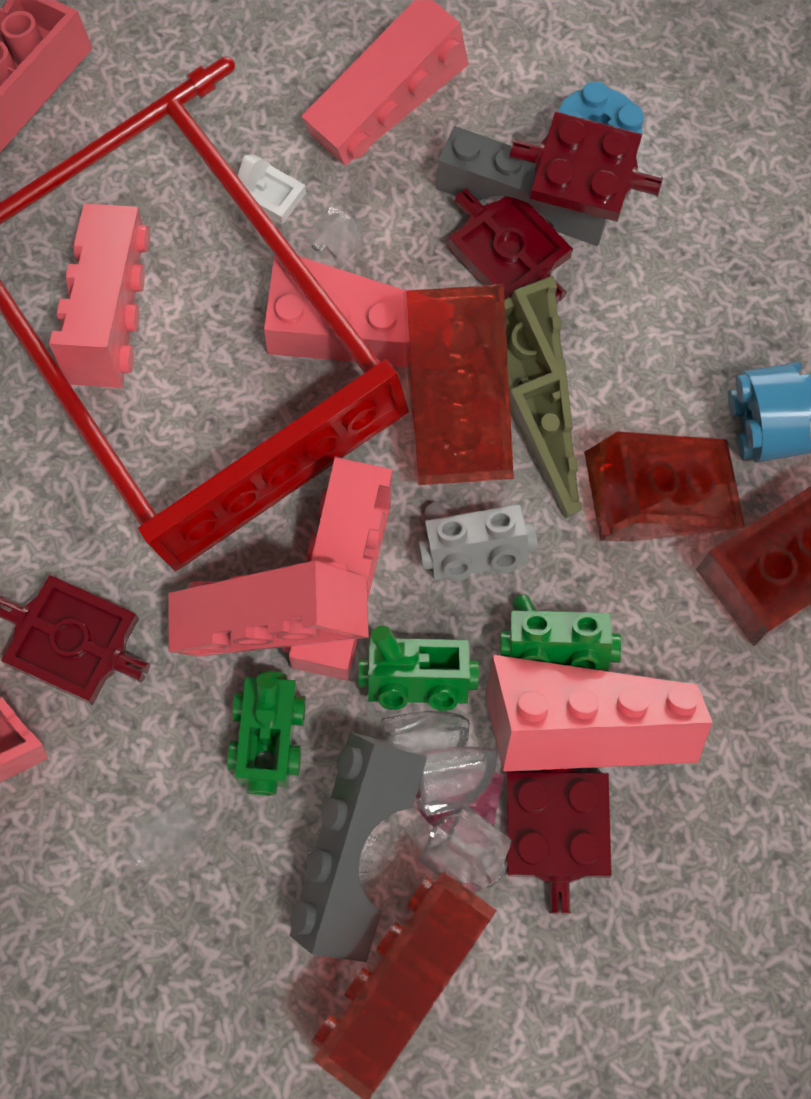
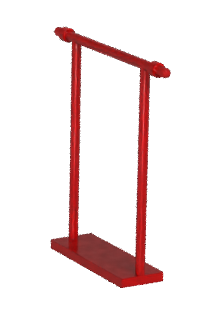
M228 56L218 59L205 69L203 66H199L186 75L188 80L0 202L1 225L169 115L364 372L363 375L156 514L0 280V313L140 524L138 530L147 544L175 572L332 466L335 457H345L409 413L396 370L387 359L379 362L183 106L196 96L201 99L216 89L214 84L234 71L235 62Z

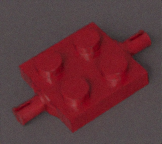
M556 111L549 133L542 140L540 146L514 138L509 158L535 164V180L530 199L618 222L623 202L629 196L631 190L658 197L663 177L660 178L637 171L636 156L642 138L641 133Z
M467 188L463 189V194L459 192L455 197V204L469 216V219L463 227L448 237L447 247L499 301L511 298L513 292L517 289L551 277L552 272L571 258L573 248L530 204L516 198L504 196L499 201L482 205ZM556 281L557 289L555 295L556 304H558V300L562 301L567 291Z
M51 575L48 576L38 596L29 602L26 607L0 596V618L15 624L13 640L1 659L6 666L92 706L106 680L115 671L127 675L140 683L145 679L143 672L148 673L150 663L125 653L126 643L139 620L136 613Z
M547 769L535 773L507 772L508 877H534L549 883V914L559 913L558 894H561V915L571 914L570 883L583 878H611L609 773H580L573 769Z

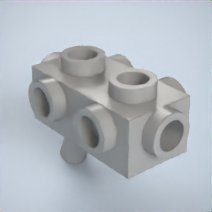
M433 502L425 509V515L429 519L425 521L428 540L419 541L423 569L433 568L435 580L447 578L450 581L459 582L465 580L472 573L490 570L500 574L510 573L517 566L529 564V552L538 551L534 523H525L521 505L450 516L439 502Z

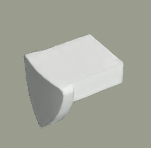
M257 155L244 156L238 173L239 179L268 217L283 225L305 196L306 185L272 167L269 162Z

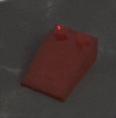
M617 431L584 451L600 541L634 542L745 527L727 439Z

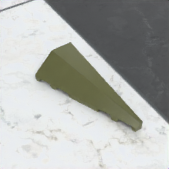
M554 276L515 290L511 298L470 313L466 326L566 519L582 510V502H579L576 477L578 470L577 458L574 457L571 432L573 424L566 363L562 356L561 320L557 312L555 295L557 285Z

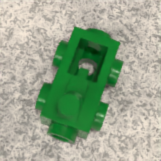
M520 595L513 600L512 606L515 611H511V629L501 630L500 656L609 672L610 663H620L621 635L620 633H612L611 613L537 611L528 595Z
M379 626L371 633L369 658H359V688H368V702H379L385 709L398 710L405 707L409 702L429 703L435 710L449 711L458 704H468L469 690H478L479 664L478 660H469V640L394 638L389 627Z
M262 671L258 673L257 678L245 677L244 692L236 691L234 695L233 721L240 722L239 740L230 741L227 770L235 772L237 783L247 785L246 793L251 795L275 796L277 794V787L288 788L289 775L299 776L301 745H292L294 726L304 725L306 696H297L296 681L287 680L288 676L281 672ZM268 752L274 755L275 762L270 769H260L257 766L256 760L260 754Z

